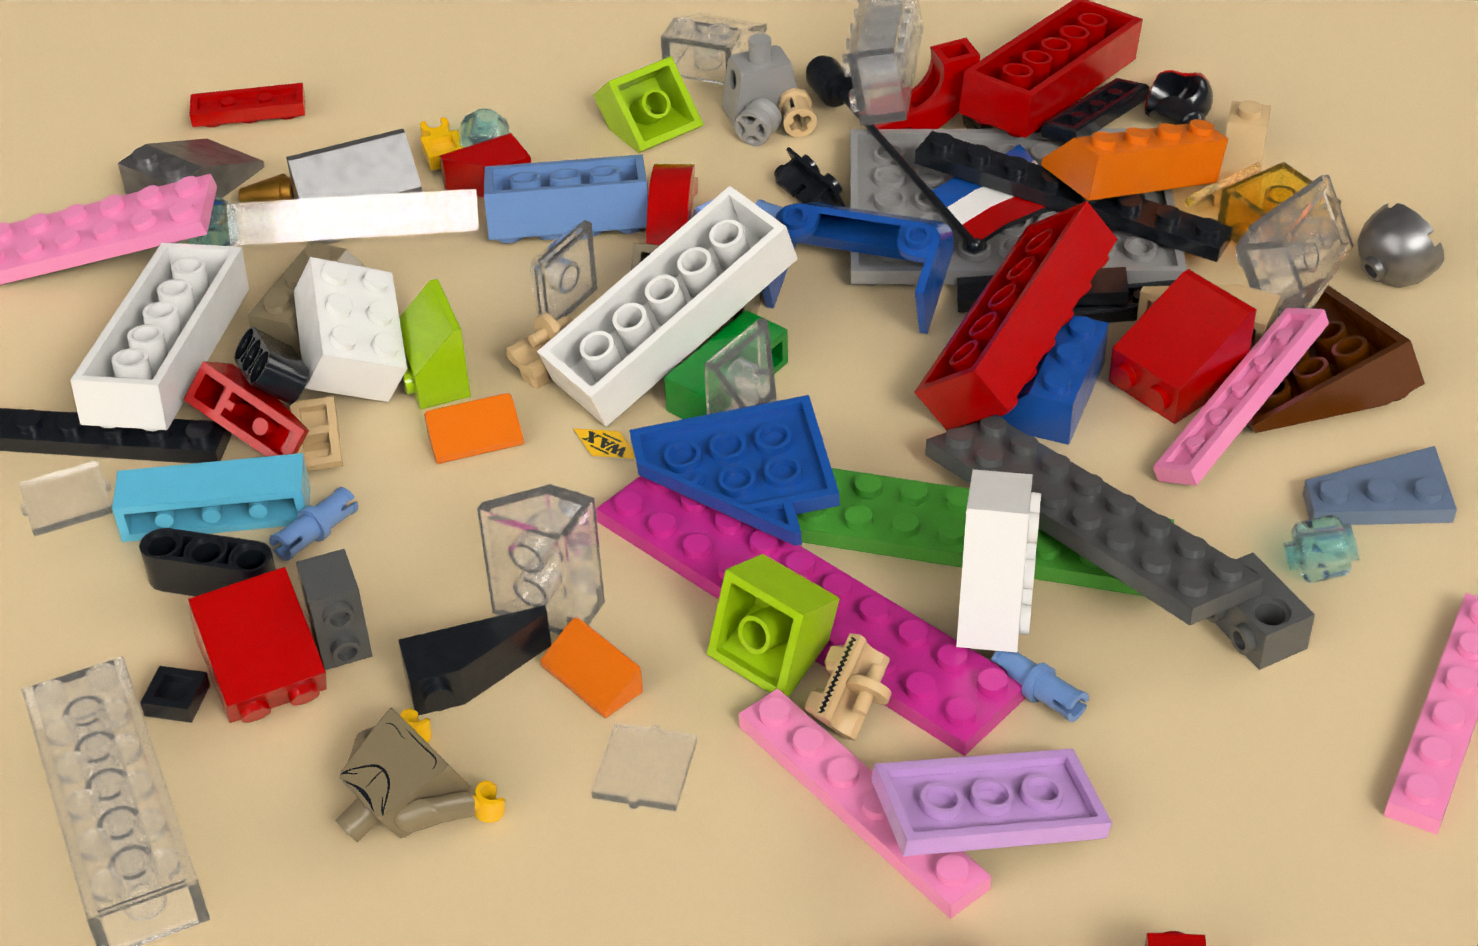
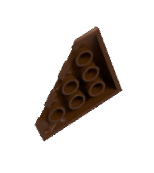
M1326 283L1314 287L1287 302L1283 311L1286 308L1324 309L1329 324L1246 426L1254 433L1385 406L1393 401L1405 398L1411 391L1425 384L1411 340Z

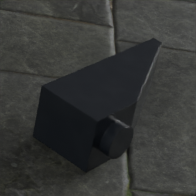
M545 605L398 639L405 677L413 707L418 712V716L468 703L551 646L548 614Z

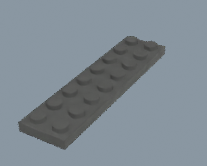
M990 416L960 428L949 429L946 433L926 439L925 455L969 484H971L973 469L1033 474L1031 492L1041 493L1039 529L1188 625H1193L1261 595L1264 578L1245 567L1242 562L1230 558L1210 546L1204 539L1192 535L1172 523L1166 516L1157 514L1142 505L1133 496L1124 494L1104 482L1098 475L1086 471L1071 462L1068 457L1056 453L1038 442L1035 437L1027 435L1008 424L1001 417Z

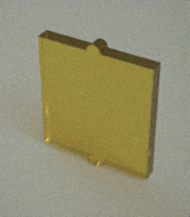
M1259 162L1192 193L1184 201L1187 209L1252 179L1262 170Z

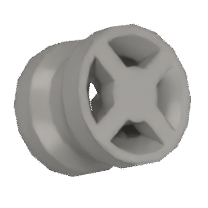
M756 98L747 105L746 110L736 117L734 122L735 131L740 139L748 145L761 146L780 127L782 115L778 107L770 100Z

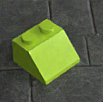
M672 56L610 80L593 94L608 128L638 153L704 125Z
M430 280L399 317L407 370L401 380L406 395L414 393L420 410L471 397L461 327L439 280Z
M764 554L725 570L707 655L767 692L771 693L778 688L789 698L828 643L840 598Z

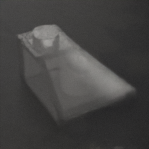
M582 221L553 241L530 261L533 296L538 316L542 313H548L555 320L565 317L597 290L592 222Z
M760 318L704 363L707 415L777 401L768 321Z

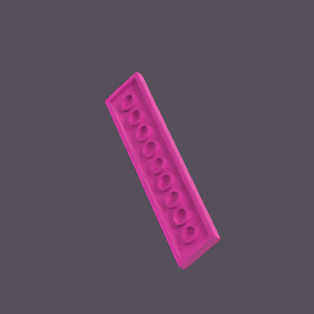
M642 476L636 478L596 508L598 523L717 599L720 597L725 570L761 554L768 556L838 596L840 600L830 639L815 661L826 668L824 661L831 646L845 645L850 633L862 635L872 648L890 658L881 683L892 692L890 700L885 706L963 756L969 753L1025 699L1021 692L1022 685L1008 676L1005 669L970 648L956 647L957 640L800 545L794 546Z

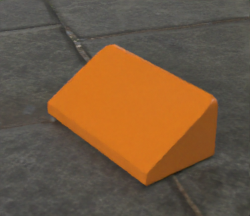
M510 393L428 410L424 414L427 435L437 464L524 444L514 401Z
M575 617L567 624L540 659V665L605 719L643 692L640 667L578 617Z

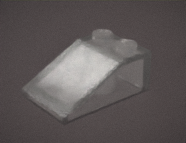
M704 13L675 17L661 35L662 59L672 56L682 78L725 85L728 58L732 54L749 51V37L757 33L765 34L767 23Z
M1329 174L1319 176L1252 223L1235 246L1238 264L1243 267L1249 287L1281 295L1277 317L1286 308L1313 309L1354 246Z

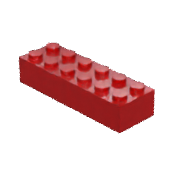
M1072 0L966 69L963 76L959 113L971 117L976 123L992 125L1005 130L1010 136L1027 138L1042 127L1045 121L1073 105L1136 59L1143 19L1090 0Z
M1088 201L1030 224L1025 228L914 391L946 430L969 425L993 415L998 417L1004 416L1017 405V396L1021 389L1036 375V366L1043 355L1054 347L1056 343L1055 336L1061 327L1073 317V308L1078 300L1091 289L1092 284L1090 282L1096 272L1109 261L1108 254L1116 243L1117 238Z

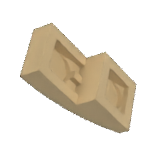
M334 396L295 401L291 404L290 411L309 430L298 453H303L307 471L343 466Z

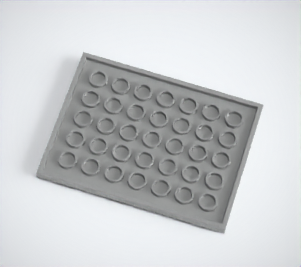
M1101 128L1098 131L1116 133L1124 132L1127 128ZM850 129V208L929 219L947 224L953 232L954 251L943 284L956 286L957 278L994 275L1028 225L1061 212L1051 208L1042 214L1011 226L984 242L983 248L979 253H970L967 250L968 244L868 129ZM878 129L931 190L954 178V176L914 163L915 150L931 131L947 133L954 138L975 145H985L991 150L1003 154L1008 153L1020 144L1039 165H1041L1043 157L1066 143L1041 137V129L1036 130L1027 138L1010 136L1002 129ZM1172 189L1137 194L1141 198L1162 205L1175 206ZM1108 227L1116 236L1117 241L1108 254L1109 261L1102 268L1126 267L1128 284L1176 280L1182 272L1187 270L1183 251ZM850 251L851 284H865L869 286L878 284H906L915 286L918 284L924 263Z

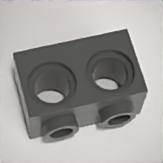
M345 549L297 561L296 566L311 631L324 669L328 670L373 657L359 588Z
M1253 552L1238 558L1237 560L1242 562L1245 567L1264 578L1261 595L1207 619L1215 623L1231 640L1234 648L1240 654L1245 655L1259 670L1308 649L1315 614Z

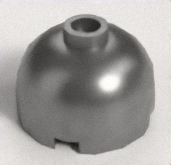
M1389 203L1384 204L1370 216L1360 231L1357 241L1359 257L1362 261V270L1370 279L1390 286L1401 288L1418 284L1441 267L1444 262L1442 244L1440 242L1434 247L1431 239L1428 237L1434 230L1417 212L1404 204L1396 203L1392 208L1388 207Z

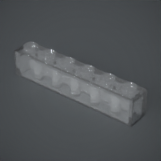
M476 189L231 203L225 206L229 246L236 247L473 232L479 230Z

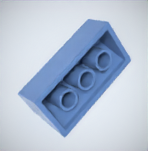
M643 154L486 166L484 172V201L489 240L498 239L501 243H514L520 241L523 237L538 236L542 240H553L561 237L562 234L578 233L580 236L592 237L601 234L602 231L618 230L620 233L625 234L639 232L642 228H646L648 206L647 179Z

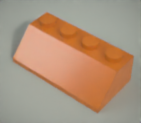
M1194 119L1188 124L1180 125L1162 123L1156 128L1148 129L1130 127L1124 132L1116 133L1098 131L1094 132L1092 136L1077 137L1068 141L1043 157L1041 166L1088 201L1217 183L1229 138L1215 130L1212 123L1200 119Z

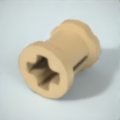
M788 89L781 94L778 102L780 113L784 116V129L793 137L807 136L817 126L815 112L810 108L812 105L810 95L804 89ZM791 99H793V103H794V106H795V107H792V108H791V104H790V100H791ZM802 117L804 118L805 122L804 126H802L800 118Z

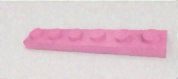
M1286 308L1154 464L1153 469L1158 481L1197 486L1328 326L1329 322L1324 309Z
M1465 593L1384 814L1385 817L1434 834H1438L1478 719V596Z
M778 688L739 713V727L950 919L990 890L991 875L963 851L903 856L871 781L873 772Z

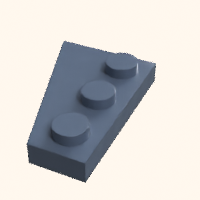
M1435 446L1305 480L1303 490L1312 526L1453 523L1457 511Z

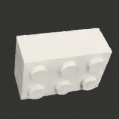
M310 257L293 291L301 359L309 371L305 389L389 402L407 370L392 272Z
M974 469L972 471L966 510L956 647L1017 653L1019 634L1029 635L1041 493L1031 492L1033 474Z

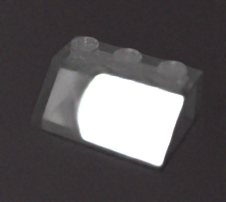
M549 484L482 502L477 508L492 612L497 615H505L545 605L548 614L549 630L557 635H560L567 624L575 617L580 618L589 625L605 603L595 498Z

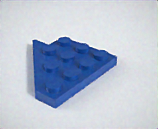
M809 395L629 430L638 475L794 546L802 545L801 530L796 514L840 506L839 491Z

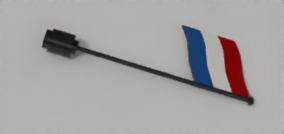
M825 55L817 56L809 62L806 68V79L813 91L827 106L838 107L843 104L847 105L968 244L967 250L970 253H979L983 248L984 242L1003 230L1051 209L957 177L931 190L852 101L851 97L855 91V81L835 58ZM1020 144L1006 153V155L1022 157L1028 162L1038 164Z

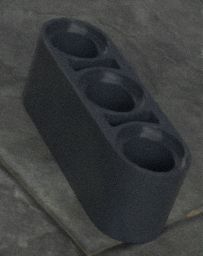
M251 327L245 332L237 346L234 359L249 385L287 404H293L306 386L309 376L307 367L292 346L255 327Z
M160 528L147 533L139 544L150 585L162 592L198 596L276 570L271 548L266 543L172 528Z

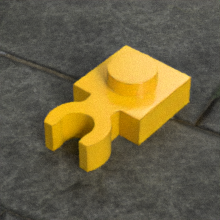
M445 117L440 118L441 125L435 128L428 127L426 121L420 122L421 148L430 171L441 169L439 155L465 148L458 130L450 131L449 121Z

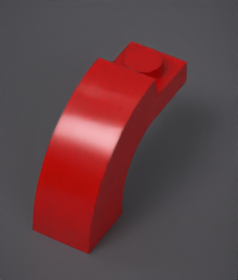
M967 37L930 46V65L919 84L904 94L861 105L862 112L877 129H939L959 111L964 71L980 61V54Z
M654 164L648 194L646 244L661 245L691 219L693 199L698 194V177H695V164Z

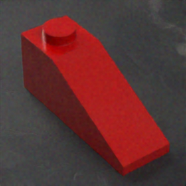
M203 361L183 399L266 457L297 454L309 432L307 427L279 399L249 385L241 370L232 363Z

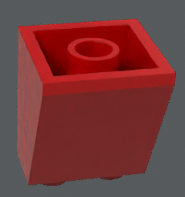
M1187 269L1181 273L1112 347L1109 382L1149 407L1152 411L1176 424L1205 405L1249 353L1257 309Z
M286 567L188 599L194 634L229 723L242 720L244 723L260 720L269 715L272 708L289 702L294 706L308 703L316 699L320 695V691L327 689L326 671Z

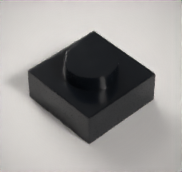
M159 666L140 702L144 716L192 723L210 687L207 672Z

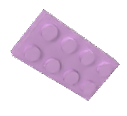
M1073 748L874 764L871 781L903 856L1106 839L1112 825Z

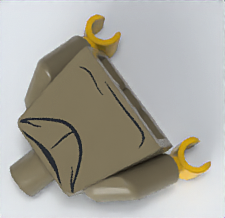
M391 707L376 726L363 730L356 736L348 762L340 772V779L358 798L335 821L356 842H359L379 821L399 838H404L413 832L444 822L469 818L473 814L482 822H497L504 815L506 800L501 797L496 799L497 786L489 780L480 782L475 788L474 795L467 791L471 786L428 744L432 738L431 720L424 718L422 721H419L418 712L411 708L404 709L399 715Z

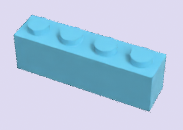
M303 453L117 471L112 510L122 542L140 541L147 533L160 528L212 534L284 527L298 518L300 510L310 505V482Z

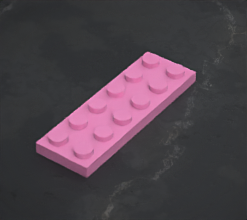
M211 174L199 177L188 176L175 183L159 187L152 185L138 192L122 196L111 195L102 201L86 205L75 204L62 211L50 214L39 213L26 220L9 224L6 222L0 223V285L157 247L161 243H174L207 235L217 185Z

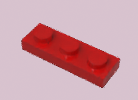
M303 83L191 94L189 115L192 127H217L221 124L238 122L250 124L259 120L276 118L288 120L296 116H304L305 91Z

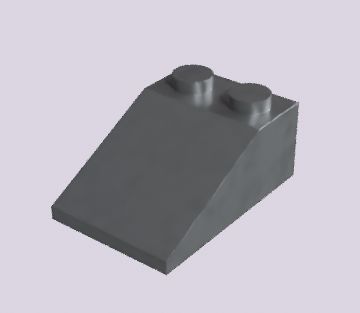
M207 138L145 144L118 162L126 194L141 191L143 188L152 185L159 187L175 183L188 176L199 177L211 174L217 185L216 201L225 197L265 167L263 160Z

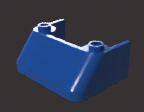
M817 202L790 204L783 207L776 214L775 219L787 227L794 250L796 244L801 243L924 263L915 290L919 333L928 334L954 251L953 232L947 224L941 221ZM788 268L762 290L766 307H775Z

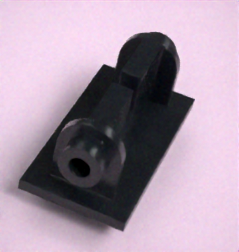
M788 147L786 150L791 160L785 165H780L776 168L774 172L776 183L793 198L796 196L799 203L817 202L845 207L839 195L843 189L838 181L830 173L823 176L816 163L808 155L805 154L801 157Z

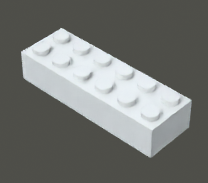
M731 186L727 187L537 351L553 382L607 427L798 259L787 227Z
M180 243L160 244L70 379L80 425L100 426L102 428H139L146 431L168 430L182 406L183 399L202 362H207L249 291L242 247Z

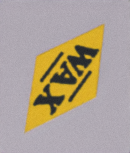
M573 428L592 457L635 459L633 449L620 431Z

